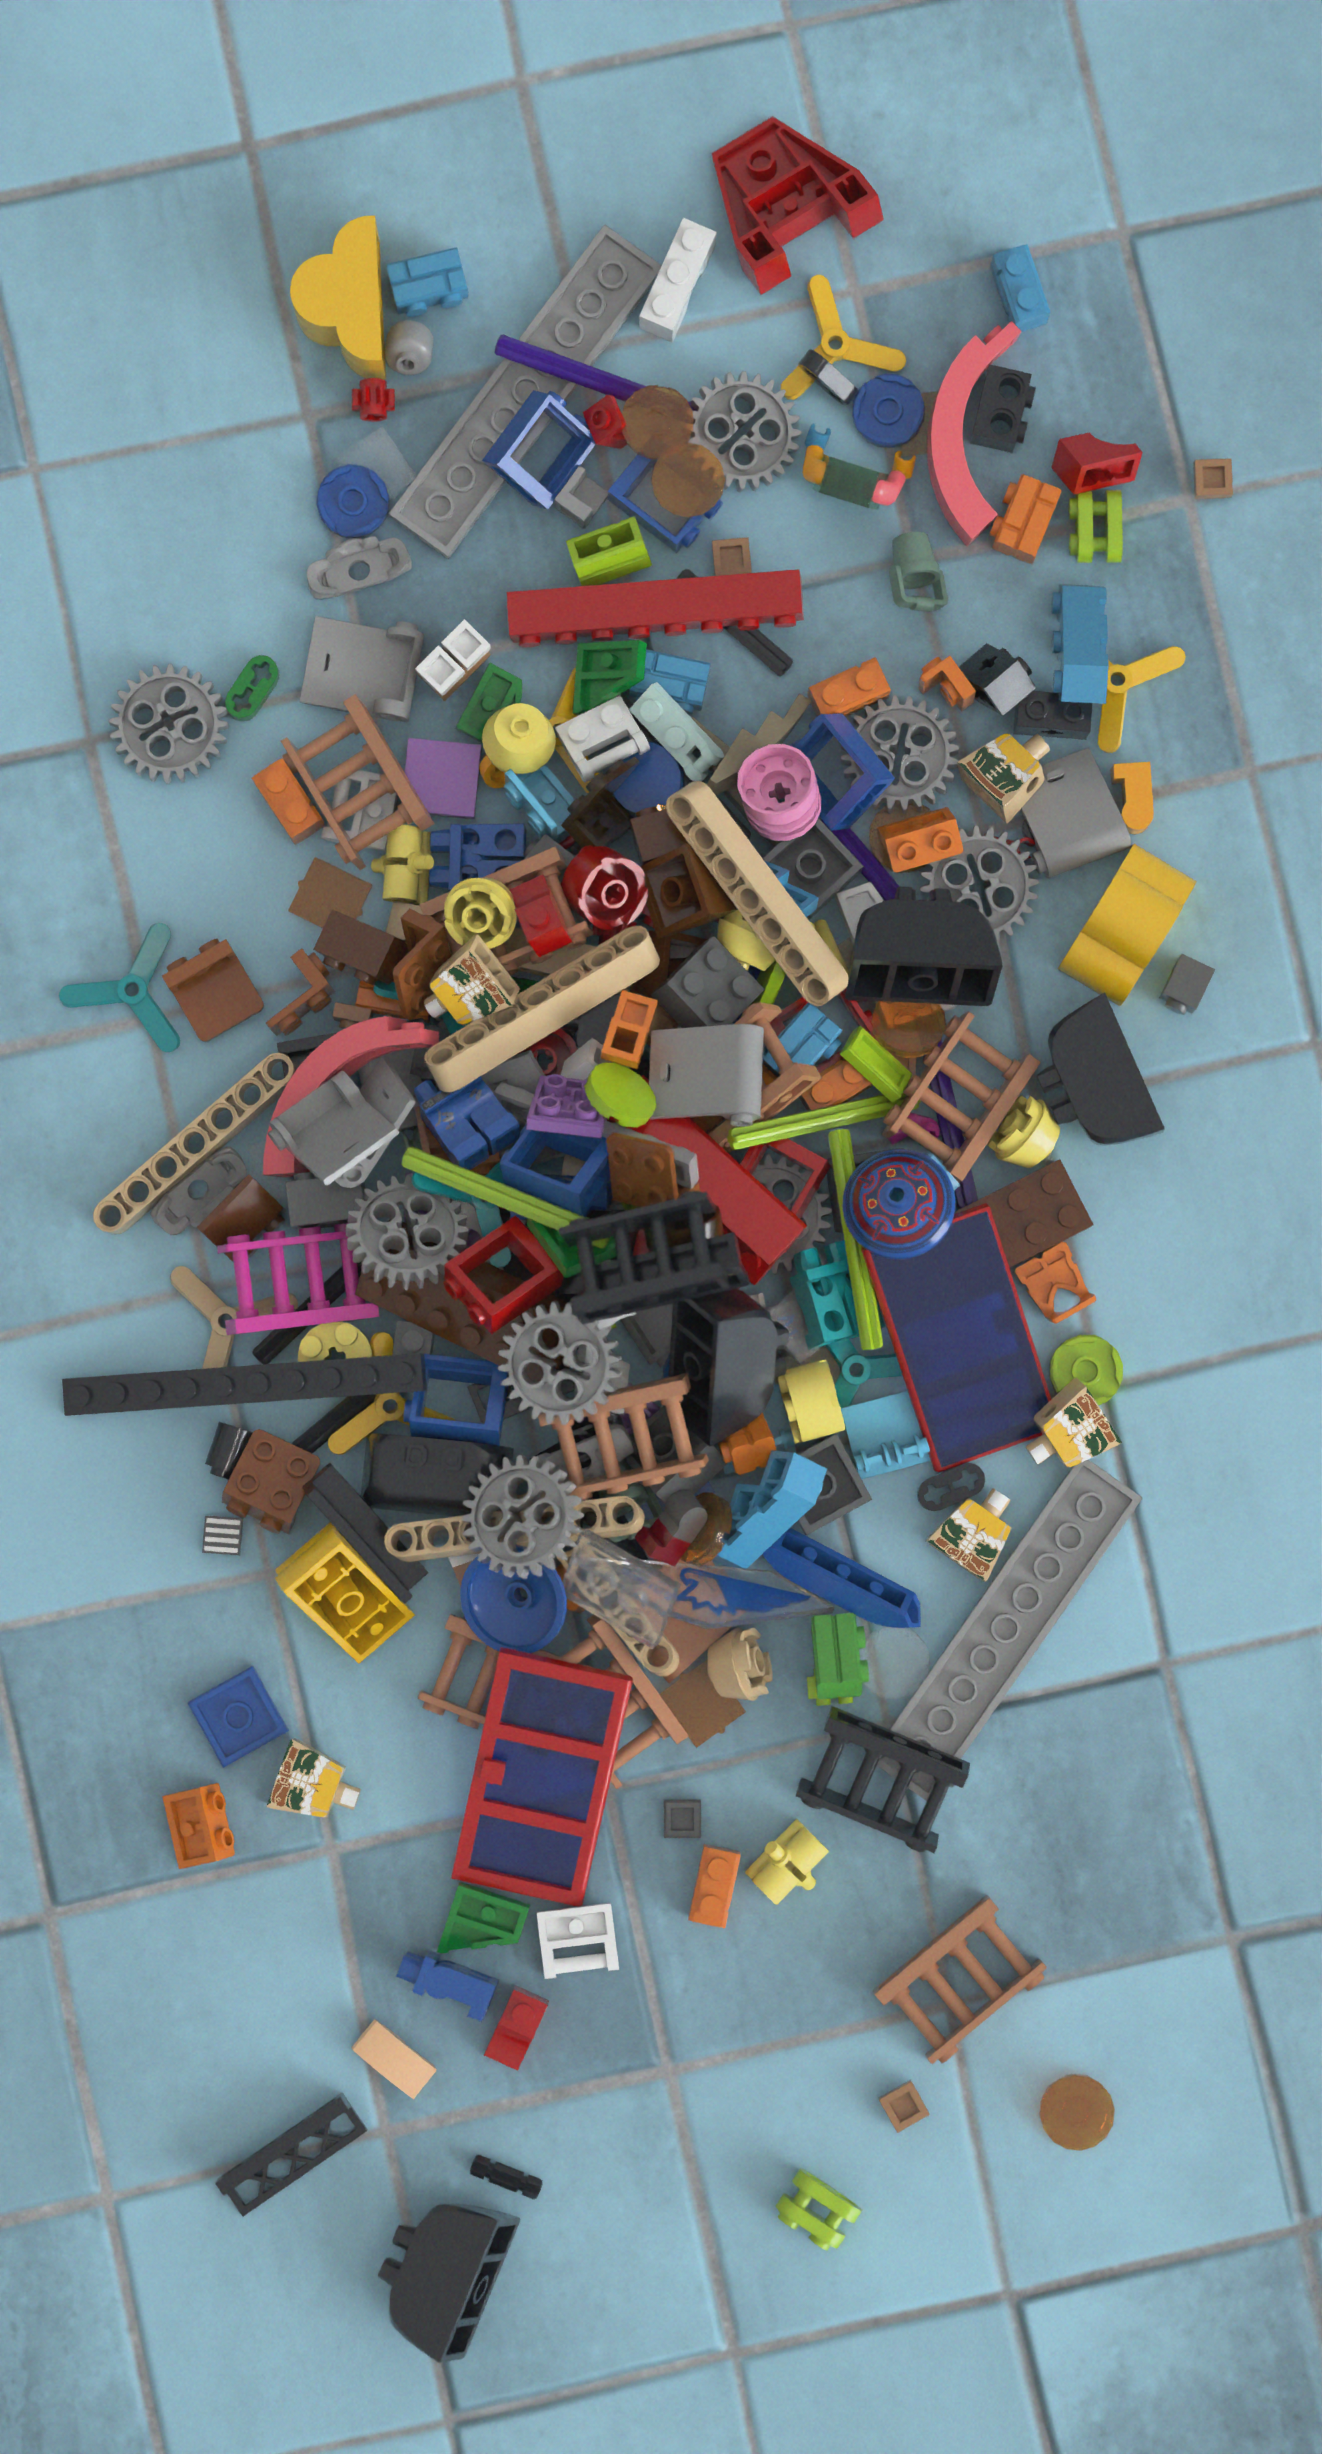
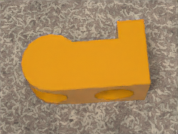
M1150 762L1113 764L1110 769L1111 784H1121L1123 808L1120 814L1129 834L1136 835L1142 833L1150 825L1154 814Z

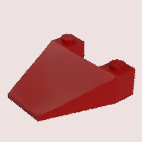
M773 116L711 153L742 271L760 295L791 277L786 254L782 246L835 214L854 239L884 220L878 194L857 168Z

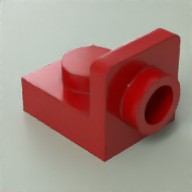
M606 395L582 412L595 444L622 449L631 442L626 430V420L622 416L614 396Z

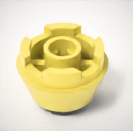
M517 703L503 707L490 716L483 729L482 743L486 755L496 768L504 773L511 769L515 774H525L537 771L549 761L555 749L556 736L551 722L543 713L529 704Z
M492 878L466 879L455 885L445 900L444 915L446 929L450 936L462 946L474 935L478 934L488 948L491 949L503 944L514 931L517 918L514 899L510 890L498 880Z
M736 910L724 916L723 919H719L717 940L747 971L751 965L765 972L775 961V958L740 911Z
M1021 1095L1016 1099L1001 1123L1000 1128L997 1132L995 1131L987 1146L995 1151V1156L999 1160L1024 1168H1032L1052 1152L1060 1134V1126L1043 1100H1036L1032 1096H1029L1027 1100Z

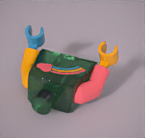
M814 423L811 424L804 442L807 449L802 472L805 480L814 483L813 490L879 510L880 505L888 506L895 502L906 479L911 478L913 475L916 461L915 455L910 460L901 459L902 451H897L894 456L892 471L886 474L824 454L831 430L827 428L825 434H822L814 429Z

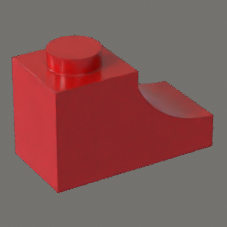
M1088 432L1059 439L1051 468L1075 495L1134 481L1143 452L1135 443H1108L1093 437Z
M543 874L510 889L516 906L515 912L528 943L538 957L573 942L548 881Z
M515 1985L484 2056L518 2071L548 2007L549 2000Z

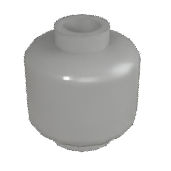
M405 320L397 322L390 328L386 338L385 360L389 367L403 375L419 374L428 368L433 352V336L430 330L424 324L417 321Z

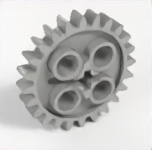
M746 371L740 373L738 381H735L731 372H728L724 377V384L717 377L713 378L711 381L712 390L704 385L699 390L703 400L693 397L690 401L692 407L697 411H687L684 415L687 420L693 422L682 429L683 433L692 435V438L684 443V448H695L696 451L689 458V461L701 460L703 464L700 466L699 471L704 473L709 469L712 472L710 479L714 482L719 477L723 478V489L725 490L732 482H736L737 491L742 492L746 482H748L751 489L756 491L759 488V479L769 486L773 482L771 472L780 478L785 473L781 464L790 466L794 461L787 452H797L800 447L791 441V439L798 438L801 435L800 430L794 429L791 426L800 417L789 415L788 413L794 406V402L783 404L781 399L786 392L784 389L776 394L772 392L774 380L769 381L765 386L760 385L761 374L759 373L752 381H748ZM734 399H745L750 405V413L742 414L738 412L734 407ZM760 409L765 410V415L724 454L718 452V449L734 435L738 428L746 424ZM713 422L720 424L725 432L724 438L718 439L711 436L708 431V424ZM760 425H768L773 428L775 440L768 441L763 439L759 433ZM734 450H744L749 456V465H739L734 460Z
M169 663L166 673L161 674L157 665H153V676L150 677L140 670L141 682L137 684L130 679L126 680L131 689L130 692L126 693L118 690L117 694L123 703L111 704L112 710L119 714V717L109 719L111 726L119 728V730L110 734V738L112 741H122L115 748L117 754L129 752L124 760L125 765L129 767L137 762L135 771L137 775L141 776L148 769L149 779L152 782H155L159 774H163L166 784H170L172 774H177L180 781L184 783L185 772L189 770L196 778L199 777L198 765L202 764L210 769L211 764L207 757L209 755L221 756L215 744L227 743L226 738L219 734V731L229 729L228 722L219 720L220 717L228 714L226 707H216L223 699L221 694L209 695L214 688L213 683L209 681L201 686L202 674L198 671L192 678H189L187 666H183L179 674H175L173 665ZM179 691L186 694V700L181 706L171 707L167 704L168 697L173 692ZM193 707L198 708V712L195 714L184 716ZM142 709H150L153 711V718L148 724H138L135 722L137 712ZM166 717H170L174 721L175 728L171 731L164 727L163 719ZM193 723L201 724L203 726L201 736L196 739L185 737L184 734L187 726ZM154 732L148 737V739L144 741L140 740L141 735ZM161 740L170 742L171 749L169 753L162 757L153 755L152 748L155 743Z
M894 695L891 706H886L885 702L880 698L878 699V710L876 711L866 705L865 719L858 715L853 717L854 724L857 727L856 730L883 764L888 767L892 775L895 769V755L898 753L901 727L903 725L908 726L905 739V755H903L901 761L899 782L897 785H892L891 783L873 802V809H878L882 802L887 803L888 814L892 813L895 805H900L903 814H907L908 804L913 803L918 811H922L923 799H926L932 805L935 804L934 791L943 795L946 794V786L942 781L954 782L955 775L948 769H958L957 762L959 760L951 756L959 754V745L950 744L956 739V732H945L949 727L950 720L946 718L937 721L939 709L935 708L927 713L925 700L918 707H914L912 696H908L905 705H900L897 696ZM888 728L895 735L888 741H882L875 734L880 729ZM918 734H924L931 739V742L924 747L914 745L911 740ZM847 753L840 756L841 764L849 766L843 771L844 778H855L850 784L851 788L864 772ZM911 769H918L925 776L920 781L912 782L905 777V774Z
M974 825L972 836H967L966 832L960 828L959 833L964 849L963 853L928 863L932 866V870L922 871L920 875L929 879V884L919 887V890L930 893L935 888L949 889L953 902H960L967 898L973 899L977 903V910L985 915L978 892L975 890L970 891L969 886L974 884V878L966 857L968 854H972L979 877L982 880L989 881V885L984 887V892L992 914L989 917L985 915V917L989 920L994 930L997 942H1000L999 931L1004 930L1012 936L1013 930L1010 924L1015 922L1024 926L1025 923L1019 916L1021 912L1033 913V910L1026 905L1027 899H1038V895L1030 892L1029 887L1039 884V880L1029 878L1028 873L1034 871L1037 867L1034 864L1025 865L1024 861L1030 855L1029 851L1019 854L1016 852L1020 845L1018 839L1009 845L1006 843L1008 832L1004 831L998 838H994V828L989 826L984 836L981 835L979 827ZM991 851L998 853L1001 858L1000 867L994 872L984 871L981 867L983 855ZM955 863L962 864L966 869L965 879L959 884H952L946 878L947 868ZM999 887H1008L1012 892L1011 902L1005 907L996 906L992 899L993 892Z
M767 1154L765 1165L758 1164L752 1175L761 1184H766L767 1189L773 1195L774 1188L779 1183H790L794 1187V1194L789 1200L781 1202L791 1210L812 1172L807 1170L801 1174L799 1172L800 1166L796 1163L791 1168L787 1167V1159L783 1156L778 1164H773L771 1155ZM821 1182L817 1191L822 1187L823 1182ZM816 1191L801 1217L807 1227L771 1267L774 1275H777L780 1264H784L788 1272H792L794 1254L814 1248V1242L826 1243V1239L819 1234V1231L831 1229V1224L823 1221L822 1217L832 1214V1209L821 1207L822 1203L830 1199L829 1194H817Z
M410 1175L406 1176L402 1184H399L395 1176H391V1183L388 1187L378 1180L376 1193L365 1188L364 1200L356 1198L354 1200L355 1211L348 1212V1222L350 1224H346V1236L349 1237L347 1238L348 1250H354L353 1262L363 1261V1274L374 1270V1281L376 1283L384 1276L388 1277L389 1288H392L395 1282L400 1280L404 1290L408 1289L410 1281H415L417 1286L422 1289L424 1278L427 1277L431 1282L437 1284L438 1272L444 1274V1264L466 1250V1241L464 1240L468 1239V1228L465 1227L467 1216L466 1214H460L461 1202L451 1203L452 1199L417 1190L412 1185ZM397 1205H402L404 1208L408 1234L413 1236L412 1248L417 1259H412L410 1256L407 1233L402 1228V1216ZM425 1210L428 1213L425 1215L415 1214L414 1211ZM380 1217L390 1218L391 1221L380 1222L377 1219ZM434 1242L437 1246L427 1247L423 1243ZM389 1249L399 1250L401 1253L392 1255L388 1254L386 1251Z
M554 1301L551 1303L549 1313L544 1305L540 1304L536 1306L537 1317L529 1311L522 1314L526 1325L517 1321L511 1324L517 1335L507 1334L503 1337L505 1342L511 1345V1347L499 1351V1355L508 1358V1362L500 1365L498 1370L509 1372L510 1377L502 1381L501 1384L502 1386L513 1385L515 1389L508 1398L514 1399L520 1396L523 1400L519 1410L522 1411L529 1406L533 1407L532 1419L534 1420L543 1412L546 1413L547 1424H551L556 1415H559L562 1425H566L569 1423L570 1414H573L577 1422H581L584 1420L583 1409L589 1414L594 1415L598 1412L594 1401L602 1405L607 1404L609 1400L603 1391L614 1392L617 1389L616 1385L609 1381V1379L621 1375L622 1372L612 1368V1364L620 1361L622 1356L611 1354L610 1349L617 1346L619 1342L618 1340L607 1341L605 1337L612 1328L606 1327L600 1330L597 1327L600 1321L582 1324L573 1313L572 1302L567 1303L564 1311H561L558 1301ZM545 1328L554 1329L558 1333L560 1340L557 1347H549L544 1343L542 1335ZM584 1344L592 1349L594 1357L590 1364L582 1363L577 1358L576 1351L579 1345ZM533 1346L546 1356L554 1359L563 1355V1363L565 1365L589 1373L590 1379L587 1380L579 1373L566 1367L557 1371V1363L555 1361L531 1353L530 1347ZM530 1362L538 1363L542 1367L544 1375L541 1381H534L529 1378L527 1366ZM563 1379H571L576 1383L578 1388L576 1397L570 1398L562 1393L561 1382Z
M518 1455L516 1465H514L511 1459L505 1457L503 1458V1469L490 1464L492 1476L488 1478L478 1474V1478L482 1483L480 1489L472 1486L469 1487L470 1492L475 1495L474 1501H463L466 1507L472 1509L471 1514L461 1517V1520L471 1523L472 1526L465 1530L463 1535L475 1538L468 1548L474 1552L482 1550L477 1560L484 1564L491 1561L489 1569L494 1572L500 1571L503 1567V1575L510 1578L517 1571L518 1577L527 1579L529 1568L534 1575L542 1576L543 1564L547 1568L555 1570L553 1558L557 1556L566 1560L567 1555L563 1550L564 1546L576 1547L577 1545L569 1538L571 1533H582L581 1528L573 1525L574 1520L584 1517L583 1513L573 1508L582 1502V1499L578 1496L569 1495L577 1486L572 1482L563 1483L567 1473L562 1470L554 1473L555 1464L547 1461L542 1466V1459L533 1456L528 1464L525 1456ZM527 1481L529 1485L528 1493L522 1499H518L516 1496L517 1487L522 1482ZM545 1491V1497L539 1500L541 1492ZM548 1507H553L555 1512L554 1518L549 1524L544 1525L542 1523V1513ZM501 1509L503 1511V1520L498 1526L492 1527L491 1516L496 1510ZM522 1510L525 1511L524 1516L527 1518L524 1523H520L521 1518L518 1515ZM503 1534H506L504 1537V1541L500 1542V1537ZM527 1534L529 1538L528 1547L523 1552L518 1553L516 1549L517 1540L522 1535Z

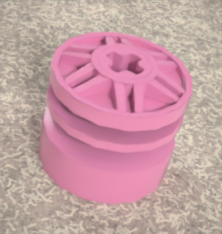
M769 744L755 750L744 760L738 772L737 787L750 826L761 836L774 841H790L809 831L815 825L821 813V795L809 758L799 749L792 746ZM785 798L784 802L779 803V799Z

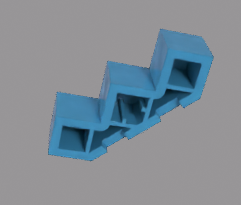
M1059 584V592L1052 593L1051 614H1057V621L1060 622V630L1053 631L1052 653H1058V660L1061 662L1060 670H1054L1053 693H1059L1058 699L1061 702L1106 704L1108 681L1106 644L1108 631L1107 615H1104L1107 600L1106 587Z
M771 1451L760 1485L737 1483L726 1517L708 1516L704 1527L694 1540L691 1551L725 1567L747 1569L816 1504L818 1495L823 1488V1480L827 1469L794 1452Z

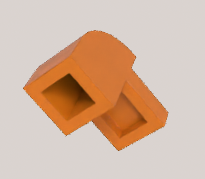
M622 990L601 1051V1059L634 1069L638 1068L658 1000Z

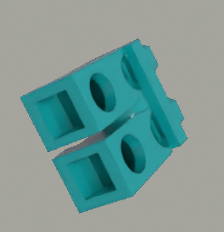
M845 1240L823 1247L828 1261L827 1265L822 1266L817 1248L815 1247L793 1255L797 1275L789 1279L792 1289L795 1288L796 1299L803 1311L809 1334L804 1337L808 1350L860 1337ZM877 1303L880 1327L883 1328L885 1323Z

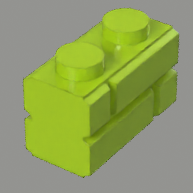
M635 516L624 519L620 523H613L566 540L575 571L582 586L600 585L652 566Z

